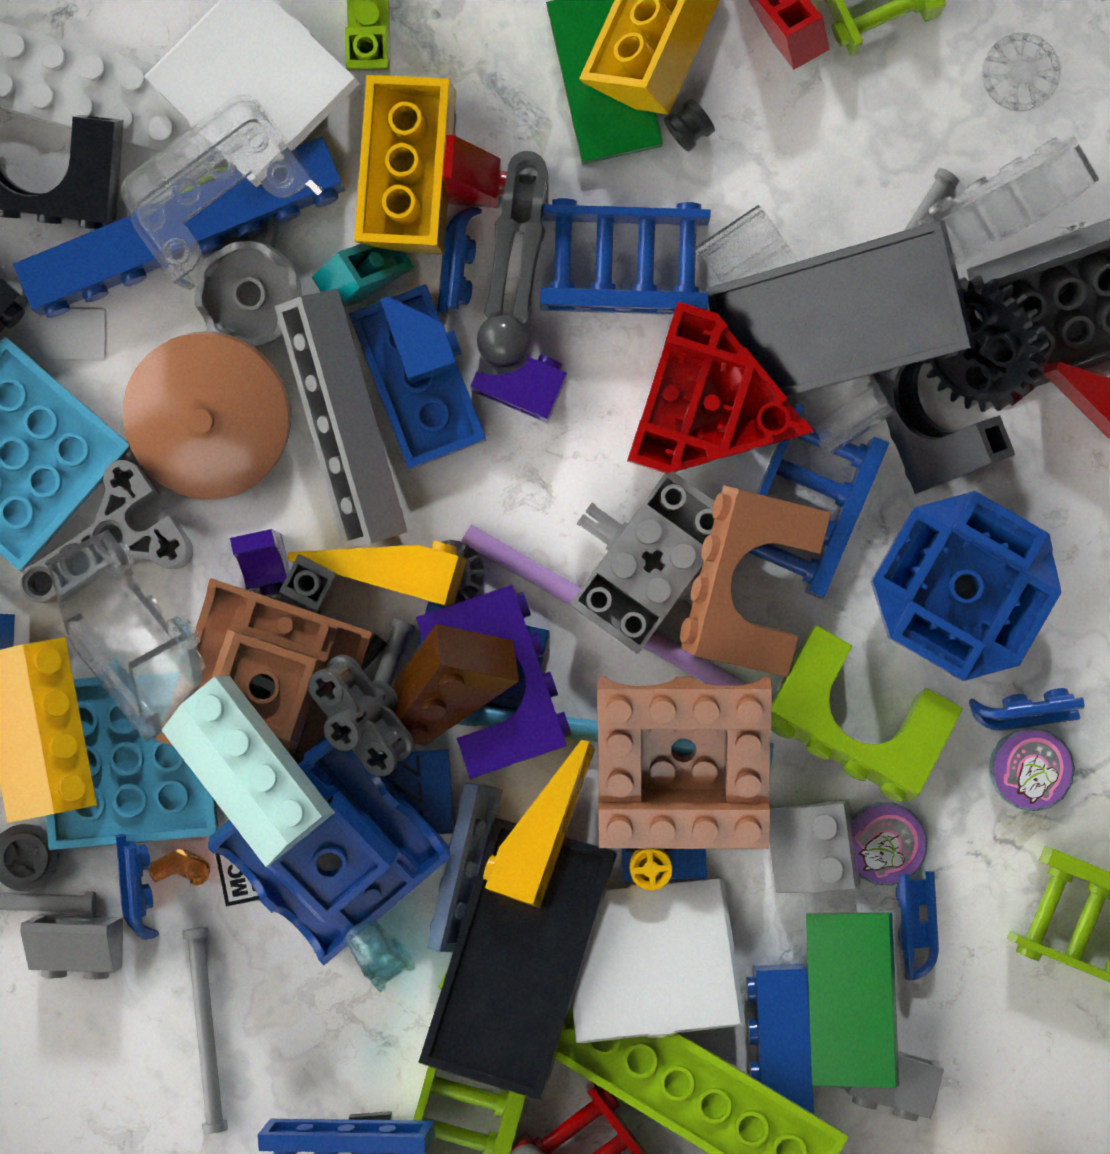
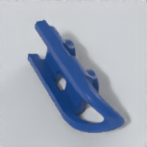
M469 207L460 211L450 220L446 228L445 253L442 255L437 312L447 313V308L458 309L459 304L468 305L471 300L472 282L466 280L464 266L465 263L472 264L475 259L476 241L470 239L469 235H466V228L474 216L482 213V209L478 207Z
M1066 688L1047 691L1043 695L1044 701L1039 702L1028 700L1024 694L1011 695L1002 700L1003 708H991L982 705L975 699L969 700V706L975 720L986 728L998 731L1080 720L1077 709H1084L1085 704L1083 697L1074 698V695L1069 694Z
M126 834L116 835L120 899L124 919L139 938L143 940L156 938L159 936V932L144 925L141 919L146 916V909L153 908L151 887L148 883L142 884L141 879L143 877V870L150 869L151 865L148 848L145 844L136 846L134 842L126 841Z
M925 871L926 879L911 881L909 874H899V882H897L895 894L898 906L901 909L898 940L904 956V977L908 981L925 977L933 969L938 958L939 942L934 871ZM920 905H927L928 921L920 922ZM930 947L926 962L922 967L914 971V949Z

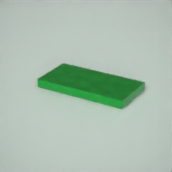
M552 0L546 2L582 165L656 149L663 145L656 112L635 110L584 84L579 79L615 0Z
M892 912L807 913L806 936L812 1086L888 1088L900 1086Z

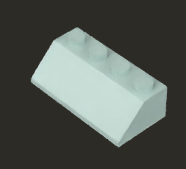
M214 676L186 699L162 728V732L265 867L270 866L335 813L230 676Z

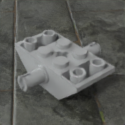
M673 472L670 474L664 473L629 523L624 522L623 525L592 502L587 508L586 513L599 523H595L583 514L577 525L582 526L607 544L605 549L608 552L570 603V606L636 654H639L676 601L681 602L684 600L691 606L693 604L691 588L696 577L700 576L697 572L704 562L702 559V546L705 538L711 535L715 519L712 515L714 500ZM654 552H657L661 555L659 562L663 565V569L659 571L654 568L648 573L643 569L646 562L641 557L644 553L652 555Z

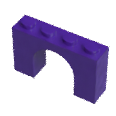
M513 585L416 617L423 641L435 624H441L505 638L514 642L515 657L525 675V694L519 708L507 720L456 738L470 779L567 747L565 738L572 736L564 711L556 714L551 700L552 697L558 696L551 672L543 674L537 659L545 655L538 633L529 634L524 618L531 616L524 592L515 594Z

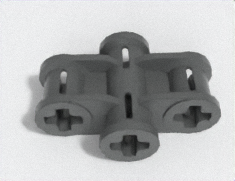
M347 655L335 656L329 661L326 669H321L311 676L308 683L309 692L328 717L324 725V733L328 742L334 748L341 751L352 749L363 766L376 776L389 775L396 768L398 761L406 759L412 753L414 741L410 732L394 713L398 705V697L395 690L389 684L383 681L371 682L361 669L359 663ZM349 670L350 673L342 679L340 675ZM330 682L332 686L323 692L322 688ZM385 696V700L377 705L376 701ZM346 725L347 729L341 735H338L337 732ZM400 739L401 743L393 748L392 745ZM382 752L383 754L375 761L373 757Z

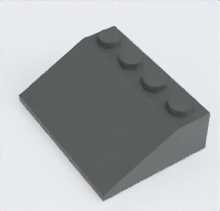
M1110 219L966 269L969 281L981 275L985 285L991 279L998 278L999 291L1011 284L1013 286L1012 298L1014 300L1023 295L1027 297L1023 306L1025 311L1037 309L1038 313L1031 321L1033 325H1045V329L1037 334V339L1049 342L1048 347L1038 352L1048 359V363L1045 365L1062 362L1085 370L1110 361ZM977 312L979 319L982 321L981 315ZM1004 340L1008 349L1013 351L1009 342ZM1045 365L1042 366L1041 368H1039V370L1042 372V374H1043V370H1044ZM1043 374V377L1033 385L1037 387L1051 381Z

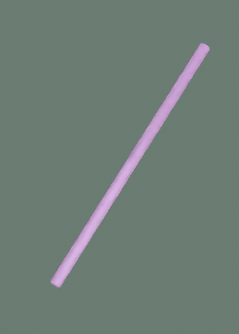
M472 524L461 543L468 544L470 548L569 605L581 590V587ZM657 631L653 633L643 647L705 684L717 686L747 684L706 659L682 650L680 644Z

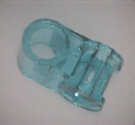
M368 920L361 922L346 935L345 942L361 971L379 992L384 991L386 983L403 971L408 970L411 972L416 968L412 958L396 937L393 938L377 921Z

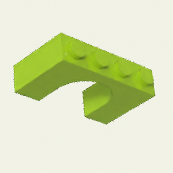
M815 625L806 635L791 663L788 677L782 679L772 698L771 731L786 739L796 738L807 745L806 750L820 759L828 760L831 758L844 766L843 771L852 778L859 781H866L868 779L881 787L880 792L887 798L896 802H903V800L906 802L911 801L920 795L963 708L925 688L913 699L900 727L890 741L880 744H867L852 739L836 724L831 713L829 699L833 682L853 645Z

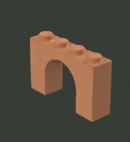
M723 485L722 493L717 495L713 504L712 515L715 519L711 535L705 538L702 546V559L704 562L700 576L696 577L691 588V600L693 601L689 618L684 620L681 627V649L697 657L788 677L799 636L782 629L746 621L738 613L732 600V576L739 561L749 551L764 544H782L820 554L831 512Z

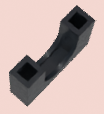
M89 115L73 116L70 159L67 172L62 181L47 193H35L20 188L8 178L0 164V217L21 218V212L37 214L38 222L61 224L62 218L77 219L79 227L99 229L103 227V223L116 220L124 120Z
M924 361L868 375L874 389L875 398L880 404L890 430L891 439L896 445L905 468V475L911 483L914 494L940 486L1016 455L1000 415L975 423L959 431L942 428L932 421L925 412L918 394V376Z

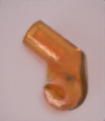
M177 849L150 862V869H148L155 883L176 873L190 880V884L194 886L203 885L207 882L210 873V866L205 858L186 849Z

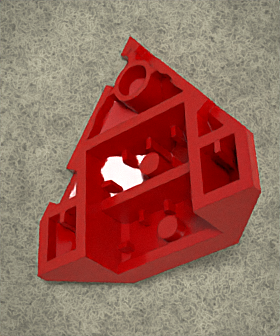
M678 301L627 462L670 474L814 433V430L787 401L788 398L747 348L743 347L730 332L728 325L719 314Z

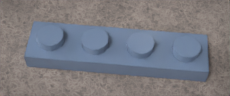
M465 782L463 794L459 800V811L454 833L449 843L451 858L447 860L444 876L440 882V893L434 918L430 924L427 948L439 952L454 951L495 818H497L503 789Z

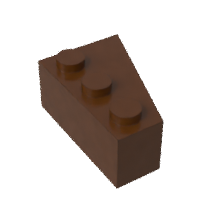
M435 624L391 686L398 697V705L394 713L410 732L414 745L426 746L519 682L513 640Z

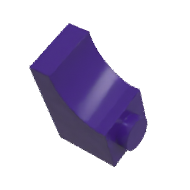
M539 355L538 360L528 357L525 365L511 373L490 375L476 371L470 388L476 394L548 424L566 382L567 373L560 370L563 365L562 363L550 357Z
M273 529L230 538L233 555L239 563L246 590H258V594L263 596L280 593L279 591L290 572L282 534Z

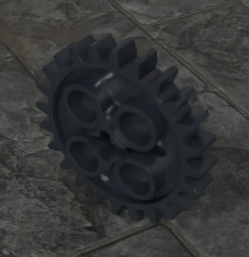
M981 275L976 276L970 281L963 277L959 281L975 348L925 360L924 364L931 363L933 367L926 376L927 378L938 376L941 379L937 388L939 392L947 387L952 390L951 402L956 401L961 396L964 397L965 409H970L978 403L981 412L987 411L992 406L997 411H1000L1008 404L1011 406L1015 405L1035 389L1033 384L1043 377L1039 368L1048 363V359L1038 352L1048 347L1049 342L1037 339V334L1045 329V325H1033L1031 319L1038 313L1037 309L1025 311L1023 306L1027 297L1023 295L1014 300L1012 298L1013 286L1011 284L999 291L998 278H993L984 285ZM975 310L981 315L982 321L976 316ZM1004 340L1009 342L1013 351L1008 349ZM980 368L986 372L987 377L983 375Z

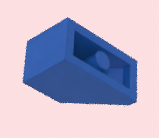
M389 296L380 299L410 384L458 368L454 357L461 355L462 352L454 330L446 333L441 321Z

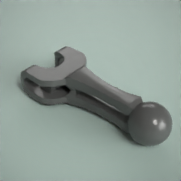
M522 151L515 154L508 164L502 214L495 222L494 264L489 294L484 309L487 320L482 323L477 334V347L481 356L488 363L498 367H509L520 362L526 355L530 345V336L525 324L530 320L535 268L546 232L542 224L543 204L546 201L549 180L544 159L532 151ZM532 168L538 172L537 178L532 184H524L519 181V175L525 169ZM520 233L523 234V245L515 303L512 315L503 314L504 291L515 234Z

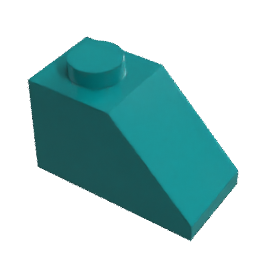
M358 244L337 252L311 278L320 292L339 289L345 308L364 300L406 274L415 266L407 253Z

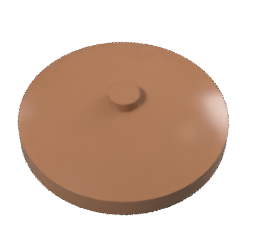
M192 332L177 336L159 345L136 367L130 377L124 395L123 425L128 444L142 468L158 483L171 491L187 497L209 500L222 499L240 494L252 488L275 467L285 450L290 435L291 407L286 387L278 371L255 347L239 338L223 333Z

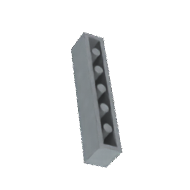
M339 289L300 296L276 305L275 310L344 549L372 544L408 532Z

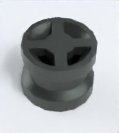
M692 98L683 103V109L677 114L670 113L664 118V123L671 135L687 152L696 146V141L700 137H709L715 132V127L709 116Z

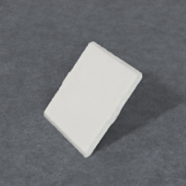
M219 0L144 76L189 121L188 124L195 130L196 135L202 137L207 143L210 142L255 187H258L360 84L345 67L313 38L314 36L305 24L298 21L295 17L292 18L275 0Z
M724 879L670 883L654 891L644 890L637 885H630L629 888L606 890L572 1003L577 1043L648 1036V1038H663L681 1032L745 1025Z

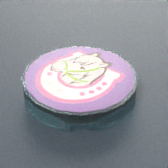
M1032 727L1018 729L999 740L991 753L989 764L990 779L1000 798L1015 808L1029 811L1051 808L1064 799L1072 786L1075 771L1071 751L1063 740L1048 730Z
M875 802L862 807L851 817L859 877L875 885L893 886L899 882V874H909L911 878L920 870L927 855L928 838L922 822L911 810L897 803Z

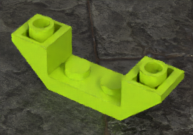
M347 0L348 27H345L346 69L348 71L388 70L390 51L389 0Z

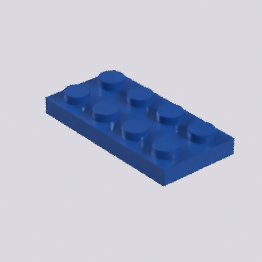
M426 284L391 297L440 321ZM381 301L349 313L409 470L487 440L459 367L410 384Z

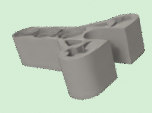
M117 460L105 469L103 483L106 490L94 525L30 566L23 573L20 579V587L23 594L29 600L40 603L56 602L122 558L152 560L156 564L169 569H179L190 562L193 556V546L176 518L168 515L144 531H138L134 527L133 515L135 511L159 495L152 481L140 466L127 460ZM123 471L134 475L129 479L130 488L133 492L118 486L122 482L120 474ZM118 527L123 534V540L117 548L109 549L105 544V534L110 528ZM164 538L170 542L180 544L175 549L177 554L175 559L163 555L167 551ZM83 550L87 555V565L82 571L76 573L70 566V558L75 551ZM48 573L52 579V588L47 594L41 596L36 591L35 582L39 575Z

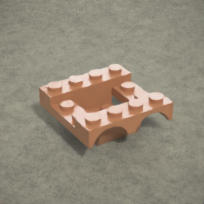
M210 578L196 628L180 665L179 676L171 702L155 740L173 746L162 732V728L178 707L214 676H230L295 762L299 764L304 760V754L325 737L324 725L328 720L327 715L309 692V679L315 672L326 669L329 661L338 655L352 657L361 667L373 632ZM346 670L340 677L342 679L345 678L350 671ZM258 674L269 675L274 680L275 691L267 699H259L251 692V681ZM330 682L322 688L323 692L332 686Z
M598 677L599 848L769 849L770 730L772 710L770 677H762L754 683L739 686L710 685L693 679V677H675V679L663 684L634 686L616 683L607 677ZM679 739H689L696 746L694 752L686 756L676 754L671 747Z

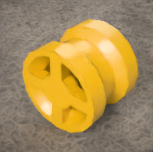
M638 848L633 852L629 862V869L632 880L638 887L654 891L661 889L669 882L672 876V864L664 849Z

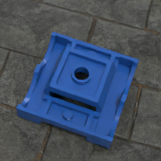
M326 737L306 752L304 760L298 765L326 801L333 796V801L329 804L335 812L268 867H265L230 820L209 837L208 849L213 854L218 853L224 856L244 874L257 892L260 902L271 913L276 912L282 915L302 933L323 966L451 858L449 845L383 776H376L370 773L352 749L349 751L338 750L328 742ZM325 853H334L341 858L342 864L336 870L326 871L319 867L317 860Z

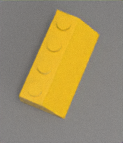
M615 0L579 79L584 84L635 110L669 114L720 0Z
M366 75L354 241L356 243L403 253L444 255L448 198L443 181L446 135H453L456 90L450 78Z
M66 637L0 650V789L7 823L97 805Z

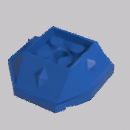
M977 491L912 508L870 581L888 638L961 681L1020 666L1062 593L1052 554L1053 548L1050 534ZM961 575L970 578L974 585L973 593L968 599L959 597L954 588L956 579Z

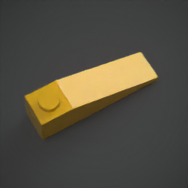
M434 540L431 548L421 545L299 551L289 552L287 556L288 561L295 562L298 554H301L334 571L337 575L446 606L455 604L467 562L466 558L456 555L458 547Z
M581 740L501 844L497 855L490 856L483 875V879L488 880L485 886L486 889L537 908L541 907L595 752V748L590 742Z

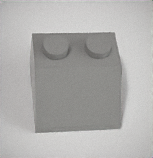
M849 799L770 808L769 843L776 892L818 893L855 889L859 885L860 878Z
M40 914L21 923L20 933L28 969L41 970V977L63 978L67 977V971H83V978L107 979L109 978V972H115L122 966L123 917Z

